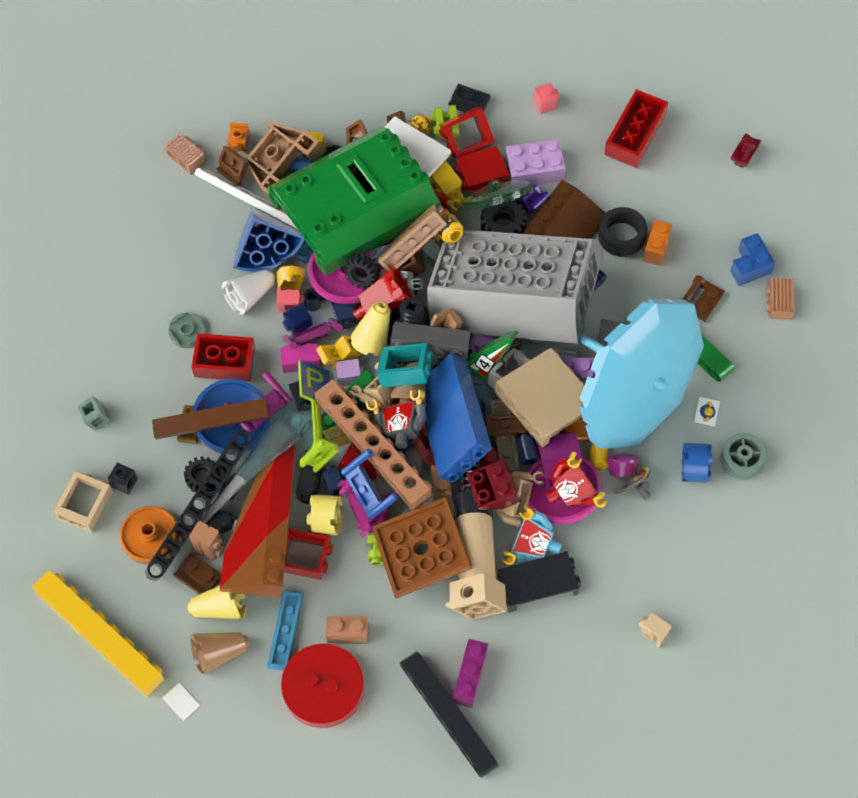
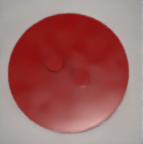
M326 643L310 645L298 651L285 666L281 678L282 696L289 712L303 724L315 728L337 726L348 720L361 704L364 695L362 670L353 655L339 646Z

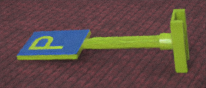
M299 360L300 397L311 401L314 438L312 448L300 459V467H304L307 464L313 466V471L317 472L338 452L337 444L322 439L321 410L314 394L330 382L329 371Z

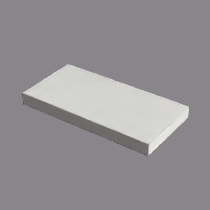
M395 116L384 127L389 128L393 134L398 136L400 144L408 149L411 158L417 160L421 171L426 172L429 178L451 154L450 149Z

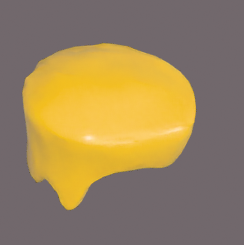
M292 265L281 267L276 273L278 287H281V290H300L305 279L306 270Z

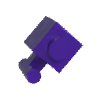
M526 184L513 196V199L518 201L517 205L521 204L523 210L527 213H532L550 197V194L547 191L543 193V190L538 185Z

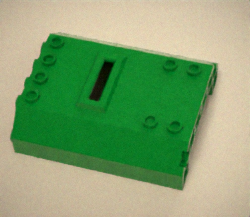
M379 127L267 187L270 200L278 210L282 208L313 250L316 264L325 276L346 265L354 254L356 255L359 252L360 255L368 253L397 237L433 204L438 209L440 201L429 182L430 179L427 173L421 171L417 160L412 159L408 149L400 144L398 136L393 134L389 128ZM354 163L374 191L367 194L348 166Z

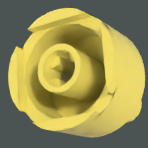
M311 495V513L307 514V525H311V533L338 536L343 523V512L340 511L339 507L343 506L341 496Z

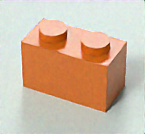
M654 220L644 253V262L661 266L672 224Z

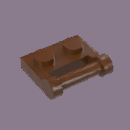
M696 275L693 279V284L682 300L689 302L699 287L704 289L694 305L697 318L706 322L724 296L725 291L707 282L702 276Z

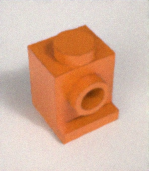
M230 122L228 146L236 152H246L250 136L248 124Z

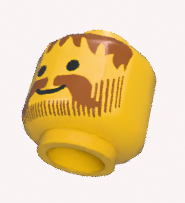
M417 114L407 122L408 125L427 136L432 132V120L427 115Z

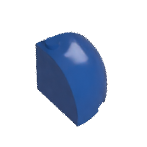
M252 207L236 250L233 268L248 272L275 268L283 264L284 261L298 251L304 238L298 229L260 209Z

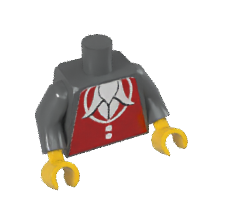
M411 390L410 397L414 401L383 407L381 411H379V400L373 399L375 402L374 408H372L369 401L366 402V407L369 410H373V418L382 430V434L394 442L395 446L399 449L407 447V440L419 436V431L427 420L425 404L422 402L425 397L423 390H418V397L416 391Z

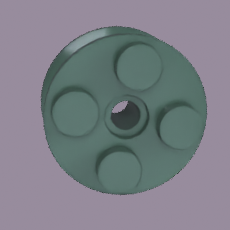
M738 433L731 436L726 441L721 454V464L724 470L730 476L741 480L757 476L761 472L766 460L767 451L765 445L758 437L749 433Z

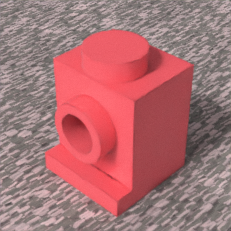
M277 287L278 312H301V305H304V294H300V290H281V287Z

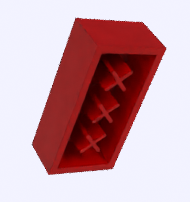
M635 89L606 141L604 155L637 168L666 116L668 102Z

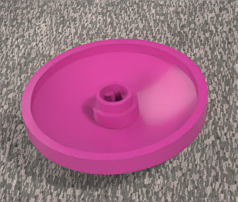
M373 250L366 253V256H368V254L370 255L373 252ZM313 252L309 260L308 272L310 282L315 291L323 298L335 303L352 304L360 302L358 296L368 288L362 289V286L356 288V284L351 285L352 281H347L348 276L344 275L345 265L325 276L316 264ZM379 263L380 266L378 268L383 270V266ZM357 267L361 273L367 275L364 269Z
M582 457L585 474L595 487L597 492L595 495H598L602 492L600 474L590 461ZM541 460L529 469L528 472L531 475H534L536 472L544 474ZM539 475L536 477V481L544 482L542 485H537L534 481L530 480L533 485L528 506L532 510L545 514L552 524L562 525L578 522L589 516L597 507L596 505L567 506L562 498L551 504L545 494L554 488L547 489L545 476Z

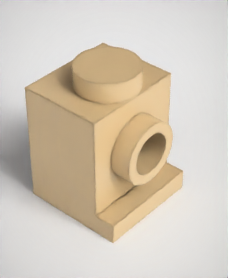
M652 612L648 618L644 616L638 625L642 628L641 632H643L647 639L657 642L656 646L658 648L672 628V625Z

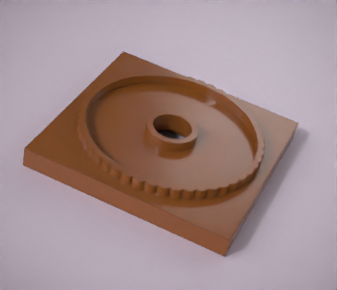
M446 497L372 526L396 599L472 569ZM420 544H428L429 550L425 554H416V549Z

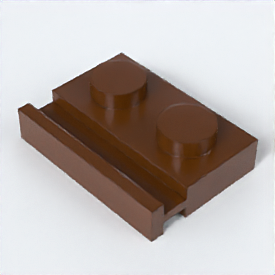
M223 146L218 161L220 165L216 167V170L234 185L242 186L241 180L245 178L250 162L231 147Z
M192 552L178 567L179 569L173 573L177 580L198 595L214 588L221 580L220 572Z

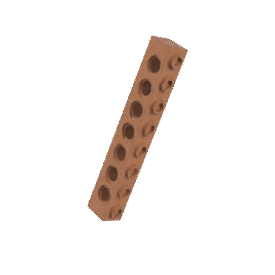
M331 380L314 393L316 402L360 452L363 453L368 448L372 450L373 455L367 460L411 510L417 509L432 497V487L426 479L422 480L418 476L419 472L413 465L409 466L404 454L394 449L393 442L388 437L385 439L380 427L377 424L373 425L369 421V415L364 410L361 411L358 408V404L353 397L349 398L345 394L346 390L340 383L337 385L334 380ZM336 401H342V403L338 405L334 404V402ZM349 414L354 415L352 418H346ZM359 428H366L363 432L357 431ZM373 441L379 442L377 445H370ZM384 455L391 456L389 459H382ZM396 469L403 470L401 473H394ZM408 483L416 484L414 487L411 488L406 486Z

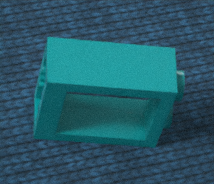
M419 343L382 347L377 369V376L381 387L426 384L428 375H431L430 363L433 362V352L429 350L428 344ZM419 360L418 366L393 369L395 362Z

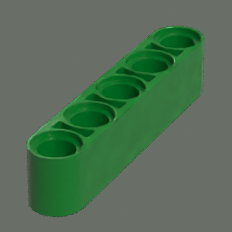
M702 336L704 348L697 364L715 381L721 382L735 370L734 365Z

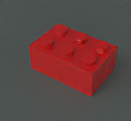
M197 333L191 366L194 377L224 380L237 379L251 382L256 350L254 338Z

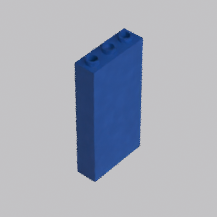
M450 353L431 372V375H428V380L425 384L427 416L425 427L439 478L455 483L488 453L492 447L466 359Z

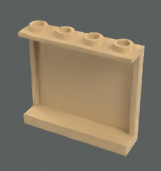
M549 348L496 381L494 392L542 448L549 444L550 437L582 418L579 405H584V403L579 399L585 383L575 376L572 368L567 366L562 361L561 356L555 353L552 348Z

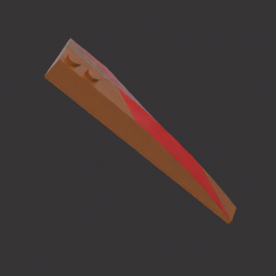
M277 423L225 549L219 592L281 598L297 425Z

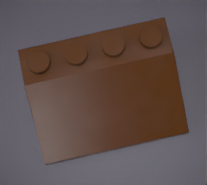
M561 180L523 234L592 239L599 229L600 220L605 212L577 187Z

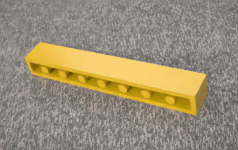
M50 570L46 572L32 586L36 594L140 692L148 697L164 681L161 674L163 670L156 663L151 665L147 661L148 656L142 650L137 652L133 648L134 643L128 637L123 639L119 635L120 630L114 624L109 626L105 622L106 617L100 611L95 613L91 609L93 605L86 598L81 600L77 596L79 592L72 585L66 586L64 584L65 579L58 572L56 574Z

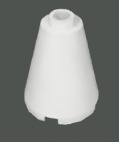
M264 269L229 279L222 284V289L225 288L226 290L224 297L234 311L239 310V314L242 315L274 286L275 276L271 271Z

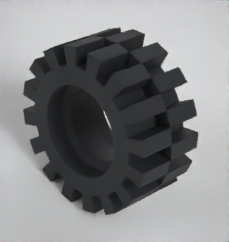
M359 252L356 255L354 254L345 265L344 275L348 276L347 281H352L351 285H357L356 288L361 286L362 289L369 288L380 276L381 268H378L380 266L379 263L375 264L376 259L372 260L371 255L368 254L366 256V253L360 255ZM357 267L364 269L367 275L361 273Z
M200 456V460L195 457L194 462L190 460L188 462L189 466H185L184 479L187 487L192 492L197 491L203 482L195 479L196 472L203 469L210 472L215 464V461H211L209 457L206 460L204 456ZM216 468L215 472L218 476H220L219 469ZM206 484L205 490H209L211 493L213 491V486L211 484Z

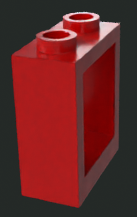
M480 107L473 108L439 124L440 136L443 140L445 139L446 148L451 150L449 156L452 158L464 156L495 141L484 111ZM473 117L482 140L458 150L450 127Z
M288 528L285 562L291 540L322 546L323 549L317 570L285 563L284 573L322 580L323 574H326L328 570L327 557L328 555L331 556L333 551L330 537Z

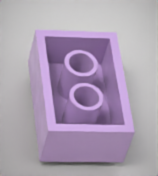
M559 139L506 146L505 160L511 188L524 187L526 184L538 185L559 182L561 180L565 181L566 168Z

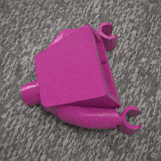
M342 480L337 485L338 487H343L339 491L340 495H344L346 492L349 493L347 494L348 503L358 523L356 530L361 529L362 531L361 537H364L367 533H374L372 526L388 520V507L370 520L367 518V513L348 481ZM376 487V489H377L378 493L380 494L382 500L386 499L389 495H391V494L393 493V492H391V493H388V494L382 496V495H381V492H380V490H379V488Z

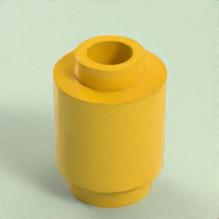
M591 443V447H589V461L596 467L598 472L604 471L608 467V448L599 449L594 443Z

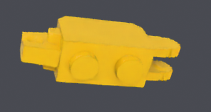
M445 160L430 176L429 182L436 191L450 197L451 201L458 199L461 202V206H463L465 199L461 193L462 181ZM453 205L456 209L459 208L458 205Z

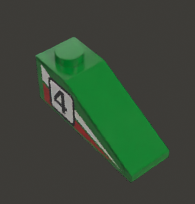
M515 330L482 345L478 352L474 350L468 358L471 361L468 369L486 381L489 372L497 365L519 332Z

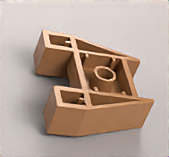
M265 121L264 123L270 128L249 155L243 151L240 154L250 162L248 166L260 188L268 194L267 187L279 181V178L300 152L313 162L319 160L327 151L322 143L306 131Z

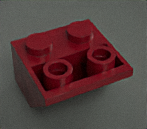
M504 459L466 474L479 510L504 509L521 502L510 469Z

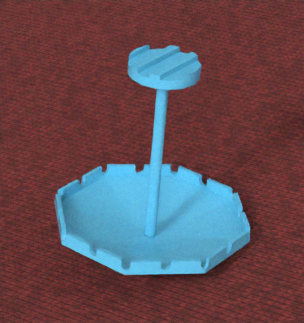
M649 299V303H641L627 317V320L631 322L629 325L620 323L604 339L608 342L607 346L581 333L579 342L597 352L591 370L596 374L595 378L588 376L579 399L584 403V405H579L583 421L587 423L585 427L589 439L597 448L639 446L682 403L704 348L693 303L682 299H668V301L665 299ZM529 339L536 343L544 342V340Z

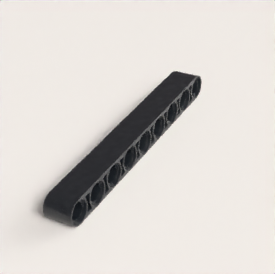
M237 431L223 450L146 567L145 575L149 580H159L169 568L197 522H199L250 444L251 435L248 431ZM237 437H243L245 439V444H239L237 442ZM226 453H233L235 460H229L226 457ZM215 469H223L225 475L218 476L215 472ZM211 484L214 487V492H207L205 485ZM200 500L203 503V508H196L194 501ZM185 516L190 517L193 520V524L186 525L183 522V518ZM179 533L182 536V541H174L172 534ZM164 549L169 550L171 558H163L161 551ZM157 566L160 569V575H153L150 572V568Z

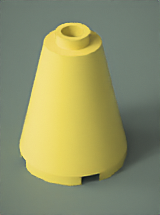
M374 303L352 332L350 337L352 340L351 344L357 351L368 355L369 352L374 353V356L381 355L382 347H387L391 310L386 303Z
M220 585L191 598L188 603V611L195 618L240 620L246 616V605L242 606V599H245V594L219 592Z

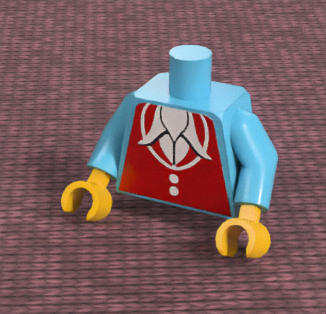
M528 505L523 506L527 512H519L524 521L512 549L514 553L512 554L507 550L503 553L509 557L506 560L502 559V562L511 565L513 563L532 561L543 558L547 550L555 554L559 553L562 543L552 540L555 530L552 529V524L545 514L532 510Z

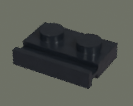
M458 83L448 106L456 105V110L464 113L476 107H480L485 111L491 95Z

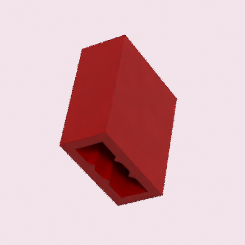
M497 145L456 158L454 170L457 176H460L462 190H466L468 196L509 184V172Z

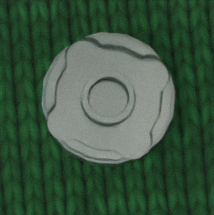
M187 312L176 315L169 324V337L176 346L181 348L194 347L197 333L206 334V326L203 319L194 313L188 314Z

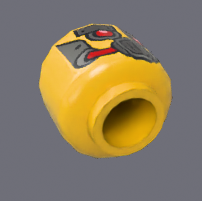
M452 215L443 216L442 218L447 225L437 233L438 236L446 243L457 242L463 234L462 224Z

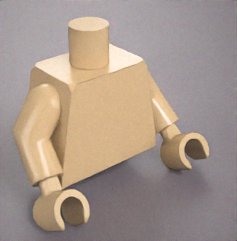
M379 362L375 365L376 371L378 369ZM377 376L363 390L364 394L361 393L360 386L354 385L351 388L353 391H349L347 395L349 398H360V401L364 404L369 401L372 408L375 407L373 399H377L380 402L379 411H381V408L388 406L387 401L394 387L382 388Z
M513 471L511 473L521 502L504 509H496V514L504 523L517 528L522 526L523 518L519 512H527L523 506L529 503L533 485L530 480L534 481L537 485L544 484L543 481H536L537 476H544L542 472H536L534 475H531L530 472Z

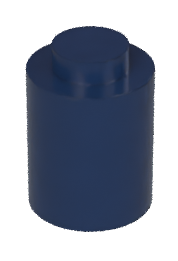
M530 434L520 435L519 439L516 440L520 463L522 465H530L538 462L540 458L535 438L530 436Z

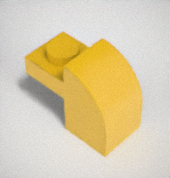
M342 336L335 345H320L316 349L323 364L332 365L334 369H336V362L357 359L362 353L352 346L351 336Z

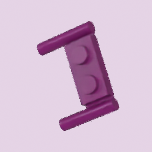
M329 318L328 322H323L291 336L285 335L283 341L291 349H295L298 344L304 345L305 343H310L311 339H321L328 336V333L332 332L331 327L341 331L343 326L336 319Z
M267 371L262 377L273 390L263 398L267 399L269 418H271L293 399ZM228 401V402H226V403L224 404V406H225V405H230V404H232V403H231L230 401ZM269 418L241 423L240 425L251 434Z

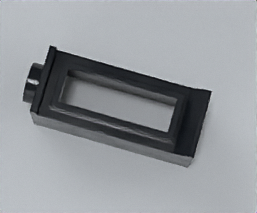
M307 464L301 467L296 489L297 500L301 503L310 504L311 495H318L324 466L317 472L313 471V466Z

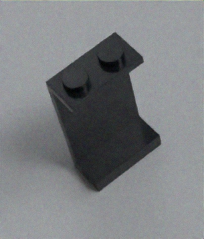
M568 551L498 569L499 582L505 584L506 605L509 613L516 611L517 605L571 591H573L574 596L578 595L581 581L579 575L575 576L573 570L576 568L573 557H569Z

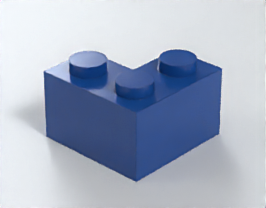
M758 233L741 239L738 251L742 257L733 260L730 270L738 286L771 274L775 265L774 259Z

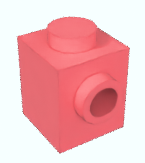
M551 83L534 88V102L540 114L557 109L559 93L556 88H553Z

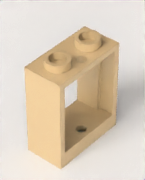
M75 471L53 511L54 515L61 521L92 533L113 493L110 483L103 479L96 480L88 473H78ZM80 482L101 490L88 517L66 509Z

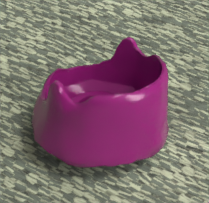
M620 453L607 458L608 471L611 476L630 477L634 473L637 474L638 456Z

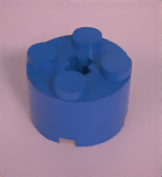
M683 443L682 469L684 472H682V482H711V444Z

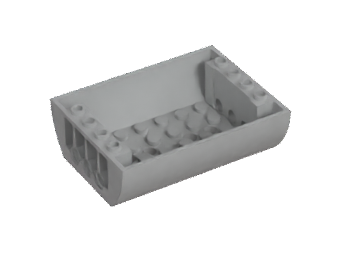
M463 229V234L457 242L446 243L443 241L428 284L427 298L430 323L435 314L453 308L463 321L460 330L471 331V334L502 337L516 330L519 333L515 338L578 344L604 254L601 244L596 239ZM474 261H479L477 264L472 265ZM492 262H496V263H497V264L494 265V266H488V265H490ZM528 265H533L531 269H525ZM546 267H552V268H551L550 270H548V271L543 270V269H545Z

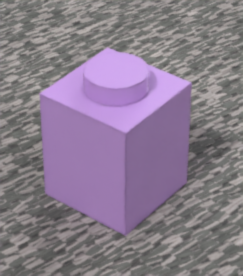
M358 359L336 362L338 383L342 386H350L364 372L363 365L359 366Z

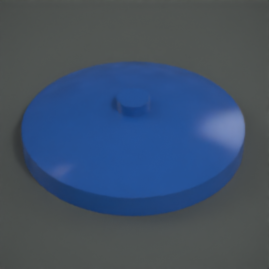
M237 379L220 380L209 385L200 393L195 401L192 412L224 406L228 401L236 404L262 399L264 395L248 382ZM270 418L250 434L251 442L245 452L253 449L263 440L269 428ZM240 424L195 433L205 446L222 454L234 434L244 429ZM238 436L237 442L239 444H245V439L241 436ZM231 452L226 453V455H234Z

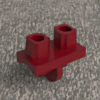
M745 133L731 155L730 160L734 161V164L741 168L747 167L762 140L755 139Z

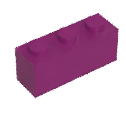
M468 639L453 694L455 704L473 708L489 643Z

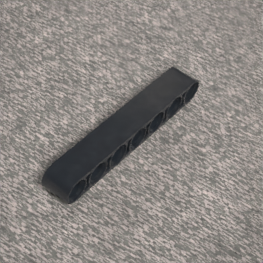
M416 651L399 662L407 677L478 776L482 778L499 765L492 753L421 655Z

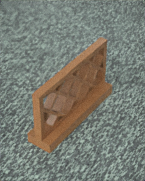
M433 204L387 245L389 249L377 259L387 271L391 267L398 269L447 225L441 217L438 207Z

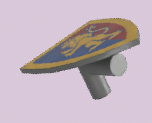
M648 467L641 468L615 494L626 492L635 487L644 500L648 499L651 496L647 491L650 484L642 481L647 479L651 470Z

